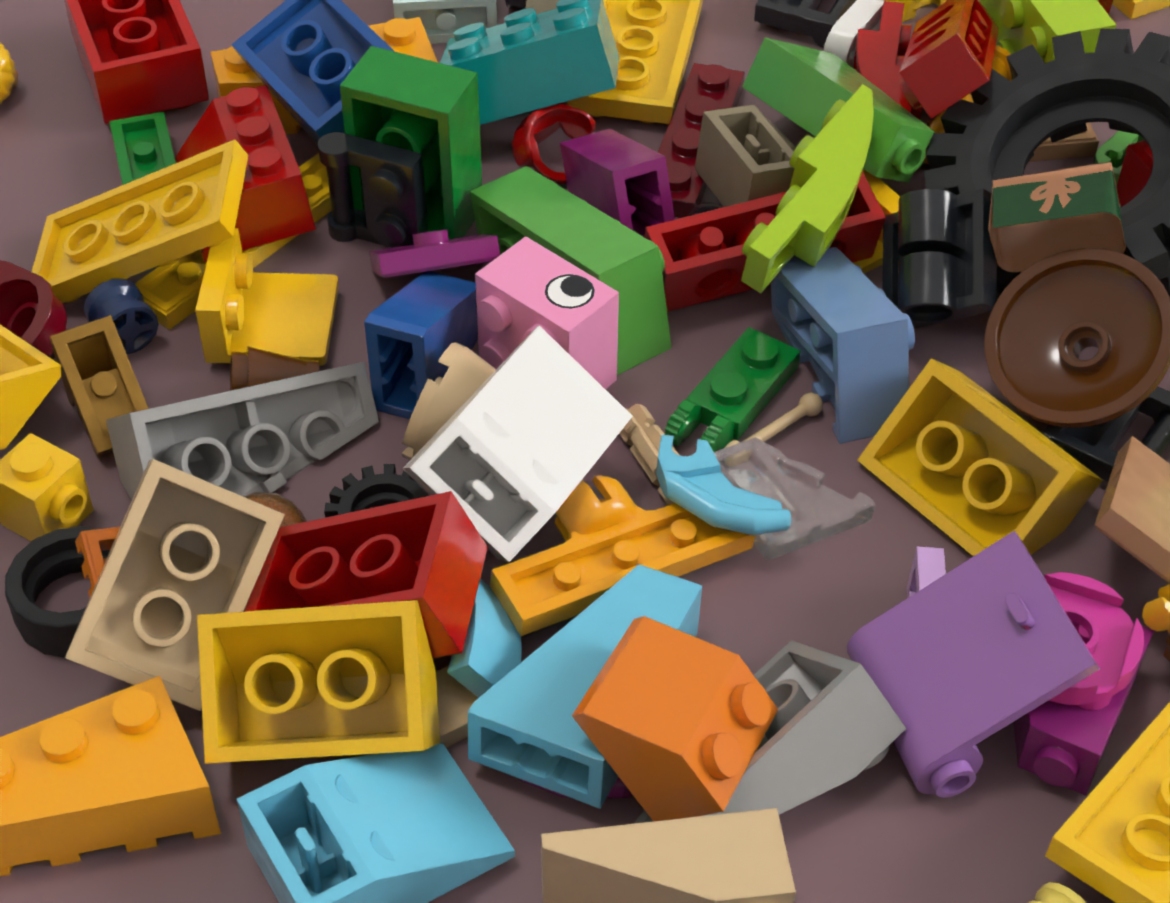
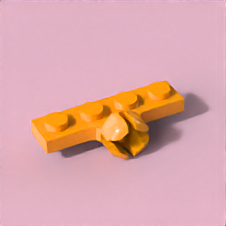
M598 475L593 477L592 482L605 499L599 500L590 486L582 480L556 511L557 517L555 518L554 525L566 542L492 569L490 588L520 636H524L579 615L639 564L679 577L752 549L756 535L752 536L713 527L676 503L657 510L646 511L636 506L619 481L609 476Z

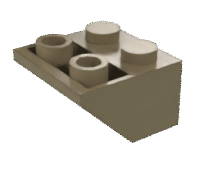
M755 105L703 112L695 170L721 204L727 207L788 191L795 169L789 165L796 146Z

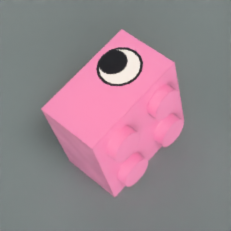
M526 236L475 273L479 356L497 369L539 325L604 389H607L617 380L618 291Z

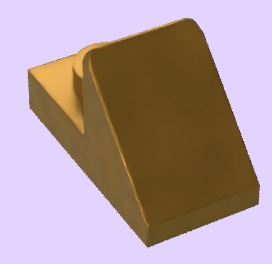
M110 315L50 336L56 361L61 365V378L68 401L71 406H76L96 457L113 451L106 424L107 419L149 409Z

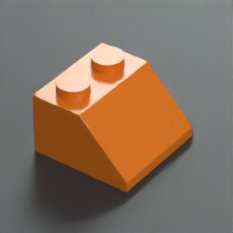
M643 616L632 621L575 709L572 717L653 821H663L723 812L775 717L778 708L738 654Z

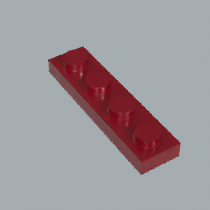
M693 64L658 150V153L664 155L666 159L674 216L677 218L687 217L691 210L701 203L707 184L695 170L703 112L737 107L744 89L742 87L745 77L744 71L727 69L716 64Z

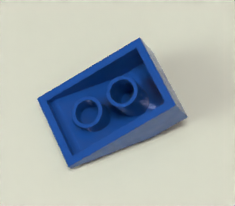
M286 0L231 44L239 56L264 85L267 84L271 93L317 145L323 135L333 132L345 133L340 84L370 46L394 51L341 0Z

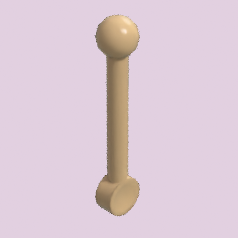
M812 392L804 394L800 398L797 407L744 441L734 440L727 444L721 453V459L731 468L738 466L745 459L749 451L805 415L810 417L818 415L823 408L821 397Z

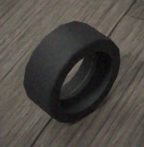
M78 526L56 529L32 540L14 557L5 575V597L14 623L24 641L43 654L65 658L86 607L81 610L60 613L43 610L36 606L35 602L39 594L53 581L71 573L83 572L81 566L85 561L83 553L78 554L75 541L81 531L96 530V528ZM110 550L101 551L103 558L108 557Z

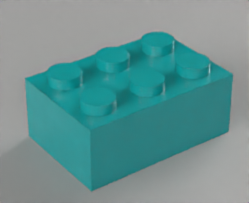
M560 0L556 3L557 9L536 14L534 8L523 9L506 16L504 24L485 29L484 23H474L453 32L454 38L449 39L440 63L478 73L480 125L616 88L619 54L603 0Z

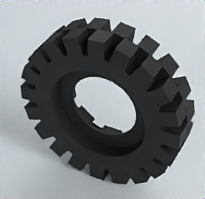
M1101 29L1094 53H1085L1081 31L1052 37L1055 60L1044 63L1033 44L1006 56L1012 77L1011 81L991 69L990 81L971 92L973 103L961 99L946 109L941 116L945 133L933 134L926 153L930 170L924 171L925 188L945 190L956 195L982 188L992 193L993 180L1024 176L1027 163L1034 156V151L1041 143L1049 137L1053 143L1088 131L1086 123L1108 122L1109 129L1140 135L1152 151L1153 168L1150 178L1141 192L1120 208L1126 244L1123 254L1139 261L1153 272L1163 284L1170 297V37L1148 32L1134 52L1130 29ZM997 263V299L1010 282L1021 272L1005 271Z

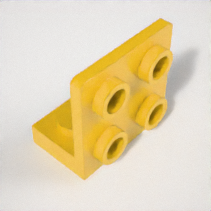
M235 228L232 238L227 239L218 246L210 247L195 309L205 363H231V352H246L247 346L303 360L319 361V366L326 364L339 290L338 276L334 274L253 272L251 253H242L239 229Z

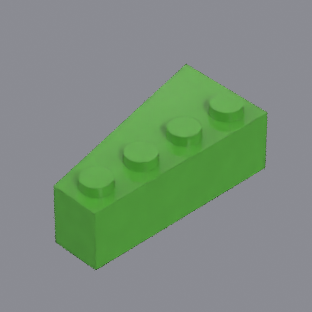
M528 166L470 191L478 235L497 236L500 255L526 236L619 292L617 375L672 348L662 276L665 262L658 245Z

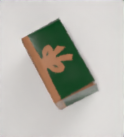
M1099 163L993 180L988 231L999 267L1008 272H1022L1048 256L1080 248L1107 249L1123 254L1126 244L1112 163Z

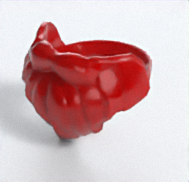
M562 102L534 110L525 117L515 130L511 145L513 156L518 166L533 167L537 173L558 184H567L565 172H555L542 162L538 144L560 127L571 139L592 134L595 130V120L585 111L573 108Z

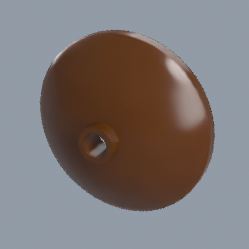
M1080 248L1048 256L1034 263L1015 277L1004 289L993 306L984 339L985 358L989 373L1002 395L1012 406L1039 422L1052 426L1077 428L1102 424L1116 419L1142 403L1157 388L1170 367V297L1163 284L1153 272L1139 261L1122 253L1107 249ZM1085 348H1098V352L1093 358L1089 360L1079 359L1080 353Z

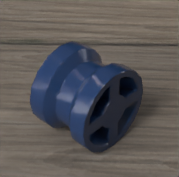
M111 279L103 282L94 288L85 300L83 310L88 322L111 315L126 354L143 349L152 341L157 333L159 326L157 316L152 308L144 302L142 293L132 281Z

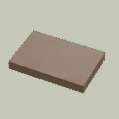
M1132 436L1117 453L1095 526L1097 530L1170 584V464Z

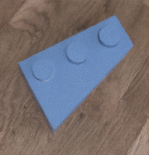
M837 247L828 248L815 267L794 255L771 281L772 314L788 345L801 350L799 363L810 361L819 379V382L812 383L813 393L818 394L823 402L830 401L835 409L836 423H833V432L839 444L874 437L909 389V350L913 349L915 344V333L911 319L906 313H902L886 297L884 291L880 288L878 289L863 274L860 267L854 265Z

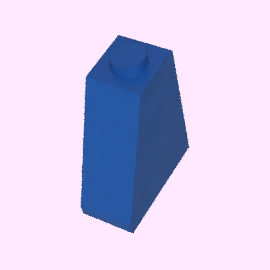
M425 271L369 313L364 321L371 390L377 411L410 419L428 378L435 381L437 377L443 378L449 367L438 361L449 345L457 342L468 347L470 350L473 349L478 340L475 282Z

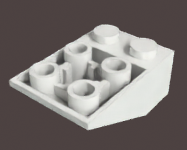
M538 325L402 469L429 495L452 491L488 546V550L498 560L510 562L555 514L633 416Z

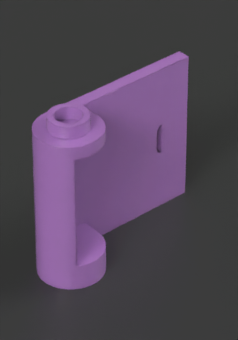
M1015 531L861 627L847 644V653L850 659L861 663L907 728L893 743L917 790L923 794H936L942 798L958 795L975 782L976 773L983 764L982 754L976 744L1100 669ZM1022 625H1028L1031 629L1025 630Z

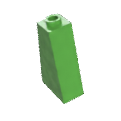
M765 37L742 86L745 90L815 137L822 130L823 121L836 101L842 99L847 102L862 84L872 89L874 110L872 136L863 169L878 178L909 183L914 172L923 163L926 148L935 132L838 56L826 51Z

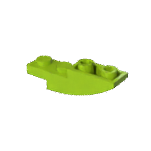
M862 84L847 102L842 99L836 101L827 113L822 124V130L817 136L813 138L807 135L801 140L789 162V165L795 169L789 190L785 193L777 207V216L768 226L763 222L759 223L745 241L742 253L747 256L741 281L759 293L763 292L794 255L815 267L831 246L843 225L857 190L872 136L874 116L873 91L869 87Z

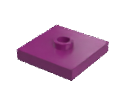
M447 230L413 234L414 245L369 251L372 271L384 278L489 262L500 256L497 236L479 234L449 239Z

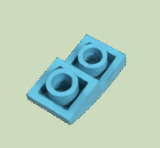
M481 578L462 653L452 655L447 671L448 674L478 698L519 665L522 655L520 634L490 586Z

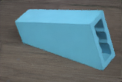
M640 564L637 565L473 702L468 710V759L601 809L618 775L574 720L572 714L634 619L646 616L696 637L699 625L702 585Z

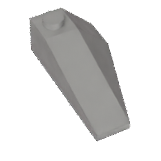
M365 361L136 411L106 420L120 481L131 500L149 460L155 459L252 501H256L266 494H271L286 484L288 479L315 461L324 459L379 422Z
M791 640L754 674L755 678L764 687L769 697L777 706L778 711L725 810L708 815L777 808L780 815L857 777L863 770L878 764L886 756L889 745L907 728L861 663ZM644 810L634 824L653 822V820Z

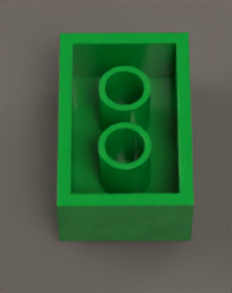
M370 46L340 84L345 133L423 154L428 232L447 230L449 239L464 237L475 221L470 191L482 186L478 73ZM349 165L354 209L365 211L361 168Z

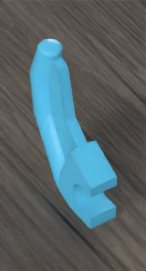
M661 434L656 475L666 498L713 527L752 536L789 530L791 525L790 511L782 509V505L778 500L734 487L721 472V465L707 440L697 439L696 452L690 456H680L672 450L674 436Z

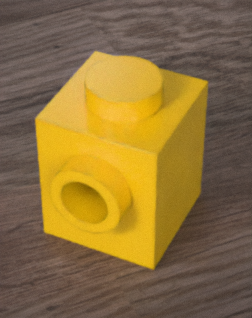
M30 433L0 459V522L2 526L25 539L32 541L56 529L77 527L94 511L81 461L72 454Z

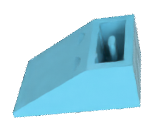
M443 743L437 744L425 751L378 753L308 764L237 798L247 847L279 903H429L515 857L514 848Z

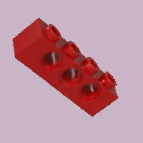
M948 0L916 22L899 71L902 79L898 81V84L910 105L915 109L922 106L931 119L990 81L999 28L980 0Z
M863 172L845 221L829 247H837L852 263L873 257L886 219ZM786 192L646 227L644 238L659 246L665 262L662 276L667 312L753 289L741 281L747 256L742 253V248L752 230L759 223L763 222L768 226L777 216V207Z

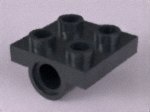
M982 188L956 195L939 189L915 190L905 193L899 198L898 212L885 215L886 219L883 225L882 290L886 297L902 313H906L909 316L914 329L992 311L997 301V260L988 231L991 192Z

